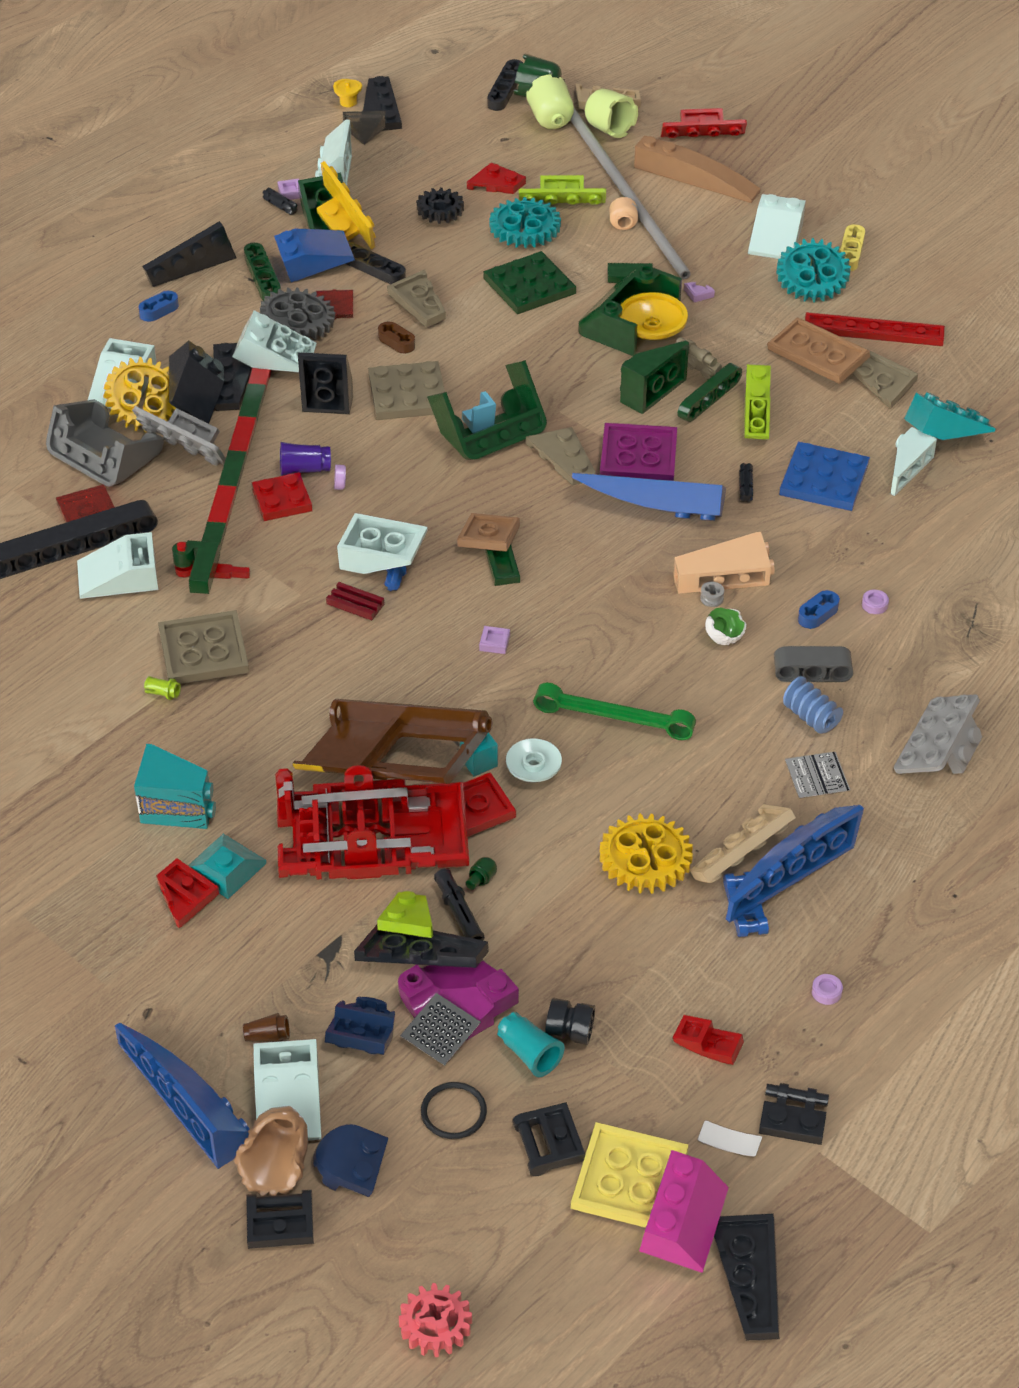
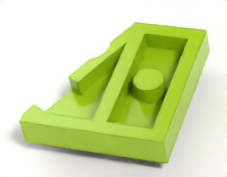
M411 891L398 892L377 919L378 930L432 938L433 926L426 896L418 895Z

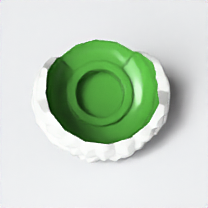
M720 607L710 612L706 619L705 627L708 635L714 642L721 645H729L740 640L743 634H745L746 622L742 620L738 610Z

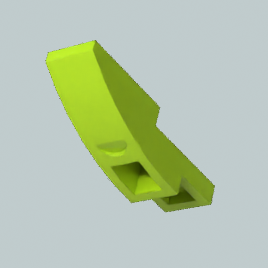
M747 364L744 438L769 440L771 366Z

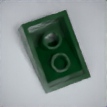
M341 172L337 173L340 183H343ZM323 176L298 180V194L308 229L330 230L317 213V207L333 198L324 186Z
M685 340L637 353L629 360H626L621 366L620 403L644 414L687 380L689 342Z

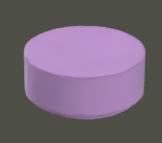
M335 465L334 489L343 490L345 489L346 466Z
M869 590L864 593L862 607L866 612L882 614L888 608L889 597L883 591Z
M819 975L813 981L812 996L821 1004H835L842 996V982L834 975Z

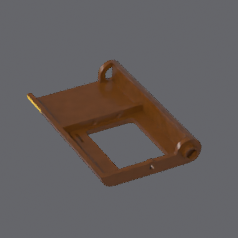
M334 699L329 712L331 727L302 761L295 760L292 765L296 770L345 774L348 768L361 765L368 767L372 771L373 779L387 780L391 778L450 784L486 737L487 733L491 731L492 718L486 710ZM338 707H340V715H339V718L337 717V709H338ZM401 737L464 742L444 768L381 762Z

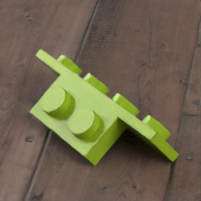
M540 175V189H519V201L526 197L527 201L535 198V202L543 200V203H551V205L557 203H568L570 205L590 203L597 205L606 203V189L584 188V175Z

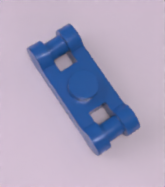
M744 872L743 875L734 876L733 873L724 874L723 883L728 902L736 891V887L740 885L749 872ZM761 904L734 920L738 937H746L748 933L758 932V935L769 933L768 920L764 915Z

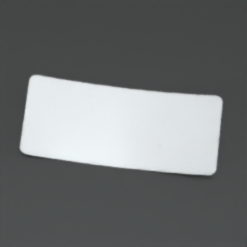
M704 1121L698 1140L728 1152L754 1157L762 1137L734 1131L709 1121Z

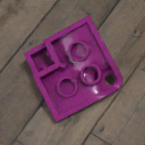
M484 960L480 962L477 968L435 965L420 968L418 965H415L404 971L398 978V991L401 1000L414 1018L437 993L479 1020L481 1023L466 1041L493 1026L494 1017L519 1003V988L502 969L496 970Z

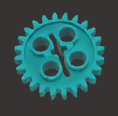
M526 197L522 201H519L517 198L514 199V202L506 200V205L500 203L499 208L494 207V212L490 213V232L494 233V238H499V242L507 241L508 246L515 243L516 248L520 244L527 248L531 244L535 248L536 243L544 245V241L551 242L552 237L556 238L557 233H560V212H556V207H551V203L543 204V200L535 202V198H532L530 201H527Z
M814 238L811 239V243H807L805 239H802V245L794 242L793 248L787 246L786 252H781V258H778L776 274L778 275V282H782L781 288H788L787 294L795 292V299L804 296V302L807 301L808 297L812 298L813 303H815L818 297L824 302L825 296L833 299L834 292L840 295L841 288L845 289L847 282H849L851 266H849V259L845 258L846 253H839V246L831 248L832 242L824 245L823 239L819 243H815Z

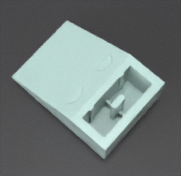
M254 310L241 333L232 357L253 368L299 372L298 352L314 353L317 343Z
M109 338L101 352L88 400L95 399L104 405L106 404L108 399L103 398L106 391L103 388L105 382H107V376L109 373L112 374L114 366L119 368L121 361L128 365L129 358H132L135 363L138 362L139 357H142L144 363H147L148 359L151 358L152 364L156 365L154 345ZM146 376L144 377L141 396L143 395L148 384V377ZM128 379L132 383H138L134 379ZM124 400L128 404H134L130 400Z
M152 532L125 535L77 560L80 599L158 590Z
M316 1039L254 1043L256 1120L259 1115L270 1108L291 1106L306 1122L308 1140H321L319 1066Z

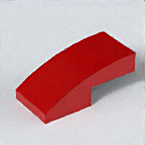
M683 1015L672 1037L675 1043L694 1053L730 1065H734L744 1043L742 1034L715 1029L712 1020Z

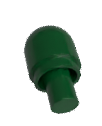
M489 857L478 859L470 868L469 879L465 882L467 888L474 890L477 886L488 884L496 875V862Z

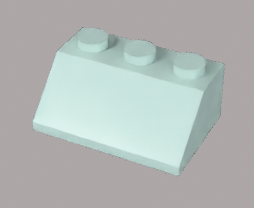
M345 120L325 138L324 146L320 147L318 170L315 173V177L322 176L320 163L325 161L329 167L333 166L337 173L341 172L343 182L347 185L352 160L350 120Z

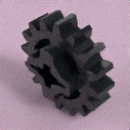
M442 187L438 191L431 188L430 192L424 191V195H419L418 200H416L418 215H422L423 220L429 219V223L437 221L438 224H441L442 221L449 223L450 219L456 221L457 216H462V211H464L463 196H458L457 191L451 193L450 188L443 191Z

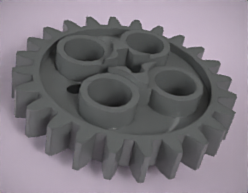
M288 287L286 292L278 289V294L270 292V297L265 296L264 301H261L260 314H264L270 319L289 327L291 330L308 338L311 337L314 340H317V335L324 337L325 333H330V328H333L335 319L334 306H330V301H324V296L317 297V292L309 294L308 289H305L303 292H300L298 287H296L295 291Z

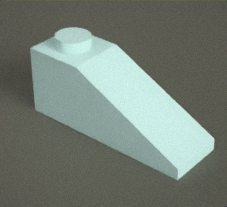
M913 427L898 437L891 487L892 495L895 496L934 458L936 438L924 434Z

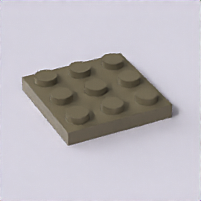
M439 361L368 368L376 420L434 415L427 396L445 392Z
M237 610L158 622L168 681L175 679L180 684L249 673Z

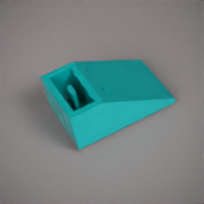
M916 392L904 418L920 432L941 440L991 433L996 430L995 427L989 424L990 419L980 415V412L969 407L965 410L959 404L950 400L944 402L939 400L940 397L926 392L925 395Z

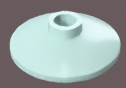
M542 739L519 741L509 749L506 755V765L510 773L516 778L527 782H541L552 778L558 773L562 764V757L558 748Z

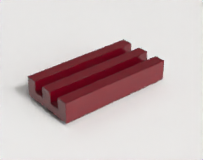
M338 582L336 584L337 589L333 588L331 595L326 597L327 605L371 621L385 605L383 597Z

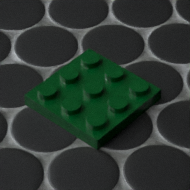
M542 251L483 271V279L517 315L576 294V285Z

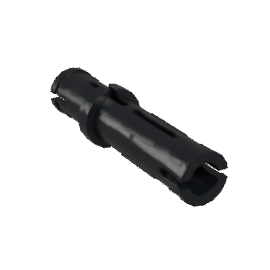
M443 868L438 870L434 874V880L442 892L444 904L450 907L464 936L484 940L485 935L481 931L464 898L465 892L463 888L457 885L450 869Z

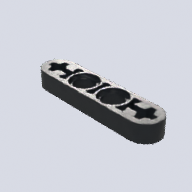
M512 59L505 63L487 96V106L490 110L500 111L507 106L514 93V89L518 85V83H515L519 64L523 63L521 60Z
M348 241L355 260L345 264L389 284L406 278V269L403 265Z

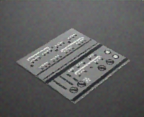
M836 752L785 759L799 798L850 791Z

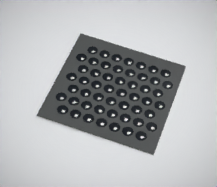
M436 993L400 1036L445 1066L481 1022Z

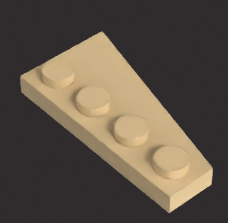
M763 804L758 809L760 815L757 818L753 819L751 817L741 824L743 827L741 832L730 834L723 840L725 845L723 848L713 849L690 869L694 879L712 883L721 878L724 870L730 866L740 864L745 859L744 856L751 850L763 847L767 843L766 839L770 836L786 830L789 826L788 823L796 818L791 808Z

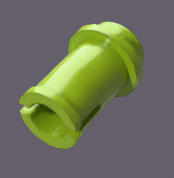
M148 676L144 683L145 693L166 696L168 700L178 698L181 691V685L175 679L168 681Z

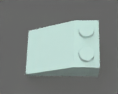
M762 194L748 254L778 259L781 258V252H786L787 246L793 248L794 242H798L802 229L806 201L797 198L779 197L773 194Z
M355 513L337 546L339 568L341 570L366 574L411 565L428 528Z

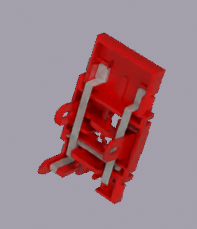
M357 765L345 771L344 782L313 784V791H294L293 773L288 768L279 769L275 774L278 797V828L293 827V847L283 848V843L277 846L279 878H286L288 875L310 874V876H316V880L322 879V872H329V879L380 878L384 875H399V867H406V874H412L411 870H415L416 867L437 866L438 868L469 866L463 782L406 785V780L401 779L373 780V773L368 767ZM362 775L364 781L354 782V776ZM378 798H381L383 823H390V828H383L379 825ZM339 801H342L344 827L339 831L333 832V826H340ZM379 832L385 835L391 834V837L376 839V834ZM344 835V841H333V838H338ZM381 848H384L385 864L381 863ZM341 850H344L345 866H342Z

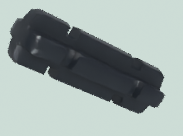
M270 187L263 190V199L289 215H293L294 212L298 211V205Z
M742 463L739 470V498L742 502H751L753 500V465L751 463Z

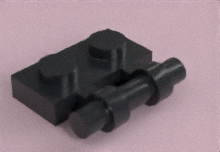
M767 1083L765 1096L777 1098V1103L764 1101L759 1134L822 1145L827 1112L814 1110L815 1105L827 1107L829 1094L818 1093L817 1089L808 1088V1090L790 1088L789 1084L780 1083V1085ZM786 1101L805 1103V1108L786 1105Z

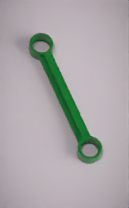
M548 682L538 686L533 699L535 707L544 713H554L559 708L666 729L668 735L676 740L690 739L696 725L695 716L686 710H674L670 715L564 694L559 686ZM544 696H548V697L552 698L553 700L547 699V698H545ZM676 723H681L687 727L679 726Z

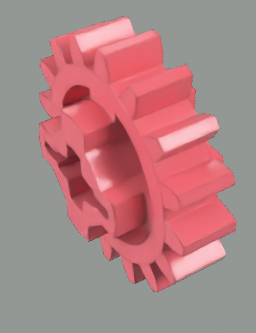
M432 1283L430 1291H426L423 1286H420L418 1296L412 1293L408 1294V1304L402 1303L400 1306L399 1327H401L402 1339H409L410 1349H414L419 1345L421 1346V1355L425 1356L428 1350H433L434 1356L439 1357L441 1349H445L448 1354H452L453 1344L460 1347L464 1345L463 1336H470L469 1324H472V1312H469L468 1300L461 1301L460 1291L450 1294V1285L446 1284L443 1290H438L436 1283Z

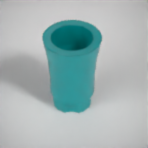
M512 1012L504 1017L498 1025L497 1035L526 1064L535 1077L546 1076L560 1063L565 1051L564 1043L545 1033L526 1017H522L517 1012Z

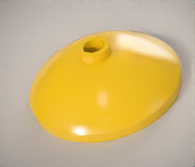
M655 292L641 293L629 297L621 304L623 310L620 318L638 324L637 337L641 339H667L682 331L687 324L688 312L681 301L667 294Z

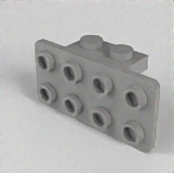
M137 406L133 408L132 411L137 417L136 420L143 425L142 429L146 432H157L163 435L164 440L172 445L179 443L184 446L187 452L195 456L199 453L205 456L204 459L215 466L219 463L224 465L225 456L220 448L213 444L220 432L218 428L177 408L168 422Z
M963 694L951 697L940 696L932 699L895 763V772L901 774L940 771L948 762L953 774L963 773L982 738L981 731L972 717L980 702L978 695Z

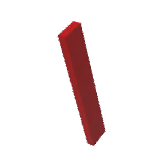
M809 312L805 314V321L840 337L943 346L944 325Z

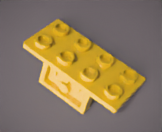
M323 161L320 164L324 186L333 198L317 207V213L330 230L344 231L347 241L360 234L372 250L375 248L374 239L376 238L372 219L362 213L360 203L357 199L353 200L351 198L347 185L344 182L340 183L338 174L333 166L329 167Z

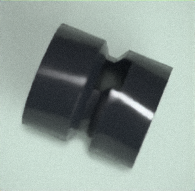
M552 998L548 1010L545 1033L559 1040H563L569 1035L570 1040L575 1043L588 1045L593 1030L595 1005L577 1003L573 1008L569 1000Z

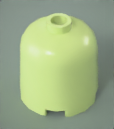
M551 75L537 78L532 82L533 86L530 90L526 92L527 101L535 118L541 126L547 129H558L565 126L571 120L574 113L573 102L566 83L561 77L554 78Z
M602 88L589 96L585 105V116L587 121L598 130L614 138H622L628 134L626 131L629 130L631 125L635 126L638 118V106L634 104L633 98Z

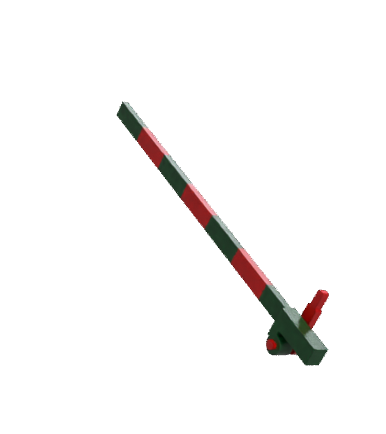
M252 368L202 541L187 540V542H178L172 547L175 573L179 577H189L190 593L209 594L214 578H250L249 567H237L218 562L272 370Z

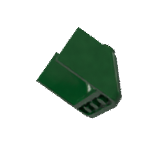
M649 265L637 268L616 283L579 320V334L634 356L636 354L638 324L620 318L623 310L621 304L631 296L649 292L667 294L681 301L682 278Z
M526 360L505 365L513 388L505 391L501 396V406L504 413L495 416L494 425L472 433L469 428H464L462 420L454 414L447 392L427 396L440 433L465 459H479L522 441L527 436L539 434L546 428L547 419Z

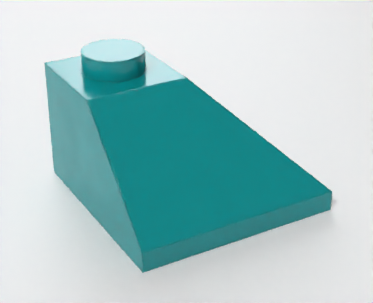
M223 833L188 866L219 887V894L229 899L267 862L266 859Z

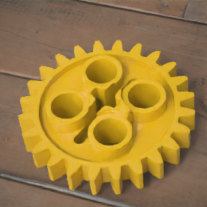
M139 357L137 363L132 358H129L128 365L121 361L119 368L114 366L112 374H108L107 382H105L103 388L106 390L103 398L108 399L105 406L112 407L110 415L118 414L117 422L123 419L126 421V428L133 424L134 430L137 431L139 426H143L136 420L137 417L132 410L135 406H139L145 376L148 377V384L142 409L165 421H169L176 408L169 403V375L167 374L169 367L162 370L160 368V361L153 365L151 358L148 359L147 363L143 362L142 357ZM128 379H134L138 383H132ZM152 385H158L162 389H156ZM124 400H130L134 404H128ZM148 406H155L158 410H152Z
M639 813L638 820H634L628 815L627 823L618 819L617 828L609 826L608 833H603V841L600 842L599 860L603 863L602 870L608 871L609 879L617 877V886L627 883L628 891L636 886L639 893H642L644 888H648L650 893L654 894L655 887H659L663 892L666 889V884L676 887V879L684 880L685 873L690 872V864H692L693 844H689V835H683L684 828L675 829V821H671L668 824L664 823V816L658 821L654 820L653 814H650L648 819H644L643 815Z

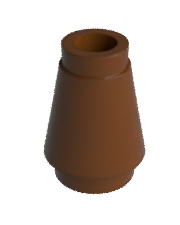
M275 1013L249 1023H244L243 1034L245 1041L268 1043L282 1042L289 1039L290 1026L287 1015Z

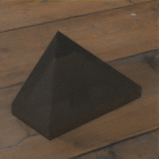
M385 111L343 112V122L350 120L351 135L365 145L385 128Z

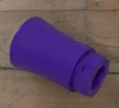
M280 442L281 476L298 472L330 471L331 449L329 446L321 447L320 445Z

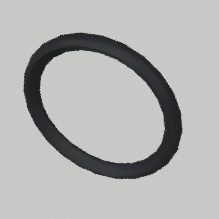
M447 1082L434 1087L427 1093L421 1105V1117L425 1126L433 1134L447 1139H460L470 1136L481 1128L487 1115V1105L481 1093L474 1087L461 1082ZM449 1088L464 1089L470 1092L480 1104L481 1112L477 1122L471 1128L458 1133L445 1132L436 1128L427 1115V1107L432 1097L438 1092Z

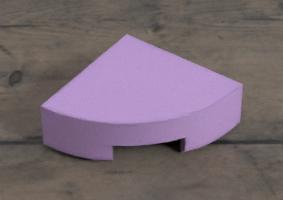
M696 282L684 283V291L693 302L714 297L715 290L708 285L703 287L696 285Z

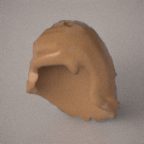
M291 1106L270 1108L259 1115L252 1129L248 1130L249 1137L245 1139L244 1144L239 1146L236 1151L234 1163L237 1165L240 1176L243 1177L242 1183L250 1192L257 1191L260 1196H265L266 1194L276 1196L277 1193L287 1195L290 1190H294L296 1183L303 1177L304 1160L308 1146V1129L303 1117Z

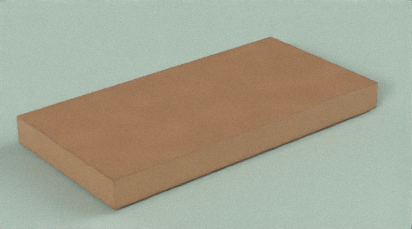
M798 317L767 343L768 350L839 384L870 357L869 350Z

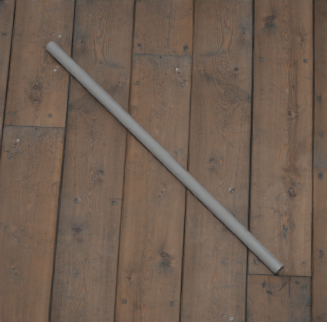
M574 108L570 121L621 194L635 201L638 208V218L677 274L683 280L688 279L691 272Z

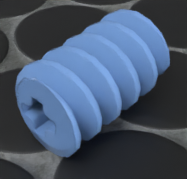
M797 677L785 691L783 697L784 705L791 709L794 714L798 715L801 720L806 721L807 725L813 727L817 733L823 734L831 731L841 721L843 709L841 707L836 708V703L829 701L827 695H821V690L814 689L812 683H806L805 677Z

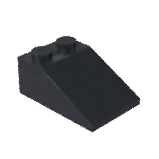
M188 340L169 356V403L175 408L209 424L224 384V366L218 359H213L205 353L202 347L196 346Z
M298 352L302 412L350 415L353 401V381L347 355Z

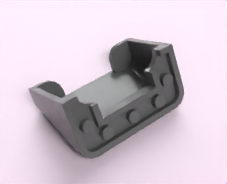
M95 399L54 405L46 438V446L49 453L105 486L119 485L161 453L165 438L151 432L144 434L141 440L132 441L108 427L109 411L104 404Z

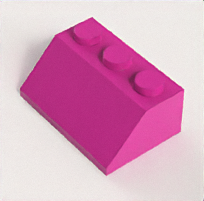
M671 1150L639 1250L645 1254L703 1273L729 1188L703 1160Z

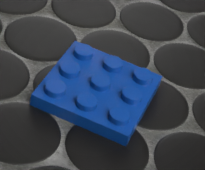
M798 442L781 484L779 495L852 511L865 477L870 457Z

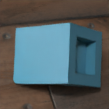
M484 391L480 394V405L462 411V420L472 433L494 425L496 403Z

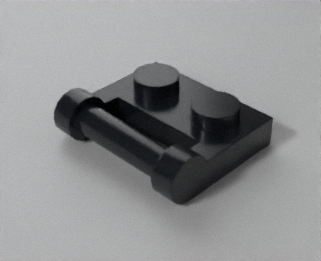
M567 1102L520 1113L512 1119L514 1128L520 1133L529 1159L527 1166L532 1176H541L548 1170L584 1161L585 1151ZM539 1124L549 1155H540L531 1129L532 1126Z
M302 1190V1194L257 1197V1194L246 1195L248 1249L314 1244L312 1190ZM302 1207V1209L258 1212V1210Z

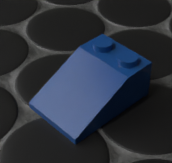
M295 228L274 236L291 283L355 260L345 233L341 230Z

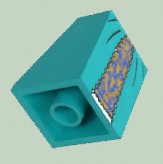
M146 744L134 784L140 823L207 829L210 818H214L216 813V802L212 801L214 785L213 782H209L208 770L153 744Z

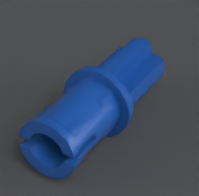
M406 566L387 569L388 573L384 583L387 590L399 589L402 576L407 571Z

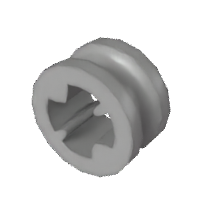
M718 582L704 583L701 587V602L709 607L721 605L724 600V587Z

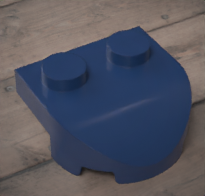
M357 997L355 1003L346 1005L345 1001L342 1000L335 1006L334 1018L325 1032V1043L335 1044L340 1048L349 1047L363 1050L369 1054L384 1055L393 1039L395 1011L390 1012L387 1010L386 1002L372 997Z
M347 1124L339 1126L326 1134L319 1142L314 1151L313 1165L318 1168L322 1175V1182L330 1189L336 1191L339 1186L370 1197L376 1184L388 1137L358 1125Z

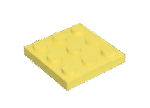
M596 1122L571 1200V1209L646 1228L671 1150L687 1155L689 1145Z

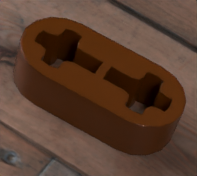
M387 321L378 326V338L382 343L403 354L415 350V336L413 333L394 322Z

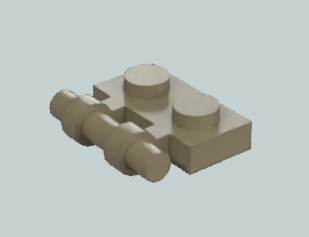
M679 337L676 343L685 341L686 339ZM690 339L686 340L689 342V369L693 370L695 368L700 371L707 380L722 369V365L717 362V359L712 356L710 351L700 349Z

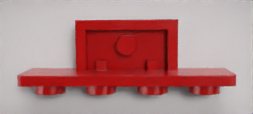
M722 108L680 110L681 122L662 123L661 137L676 138L678 136L697 137L703 135L716 137L729 134L738 136L745 134L747 120H724Z

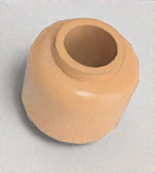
M620 197L611 203L609 215L612 226L616 229L627 230L636 225L638 221V208L635 201L628 197Z

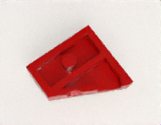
M491 162L467 181V189L474 190L475 186L486 187V192L514 194L526 184V176Z
M178 858L156 875L157 883L178 928L186 924L219 895V887Z

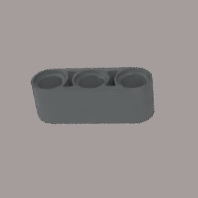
M784 646L774 652L776 677L782 682H792L800 676L805 677L806 682H845L853 676L851 651L846 647Z

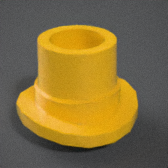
M340 79L334 82L333 89L339 96L342 106L353 107L357 104V95L362 90L361 82L353 79Z

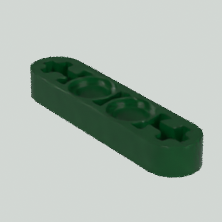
M255 242L245 245L244 257L260 297L264 301L265 296L270 297V292L278 294V289H281L280 283L263 245Z
M728 363L681 402L677 412L678 417L687 422L695 420L737 385L742 376V368L733 363Z

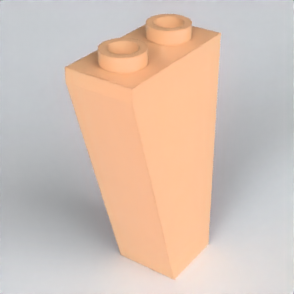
M755 532L675 557L673 576L677 592L680 594L701 592L702 585L707 582H718L724 587V590L769 586L770 576L774 575L775 567L773 559H769L768 542H764L761 532Z

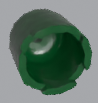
M523 54L525 62L519 64L515 83H518L519 86L518 89H514V95L527 98L526 92L533 86L532 82L541 76L551 75L554 78H562L560 66L552 61Z

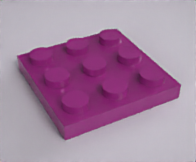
M605 423L600 475L674 481L677 427Z

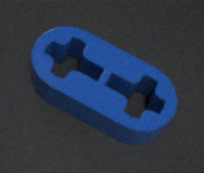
M163 291L139 304L141 320L147 322L155 321L177 310L179 307L177 293L174 291Z
M829 590L816 594L799 608V624L808 629L819 627L837 613L839 596Z

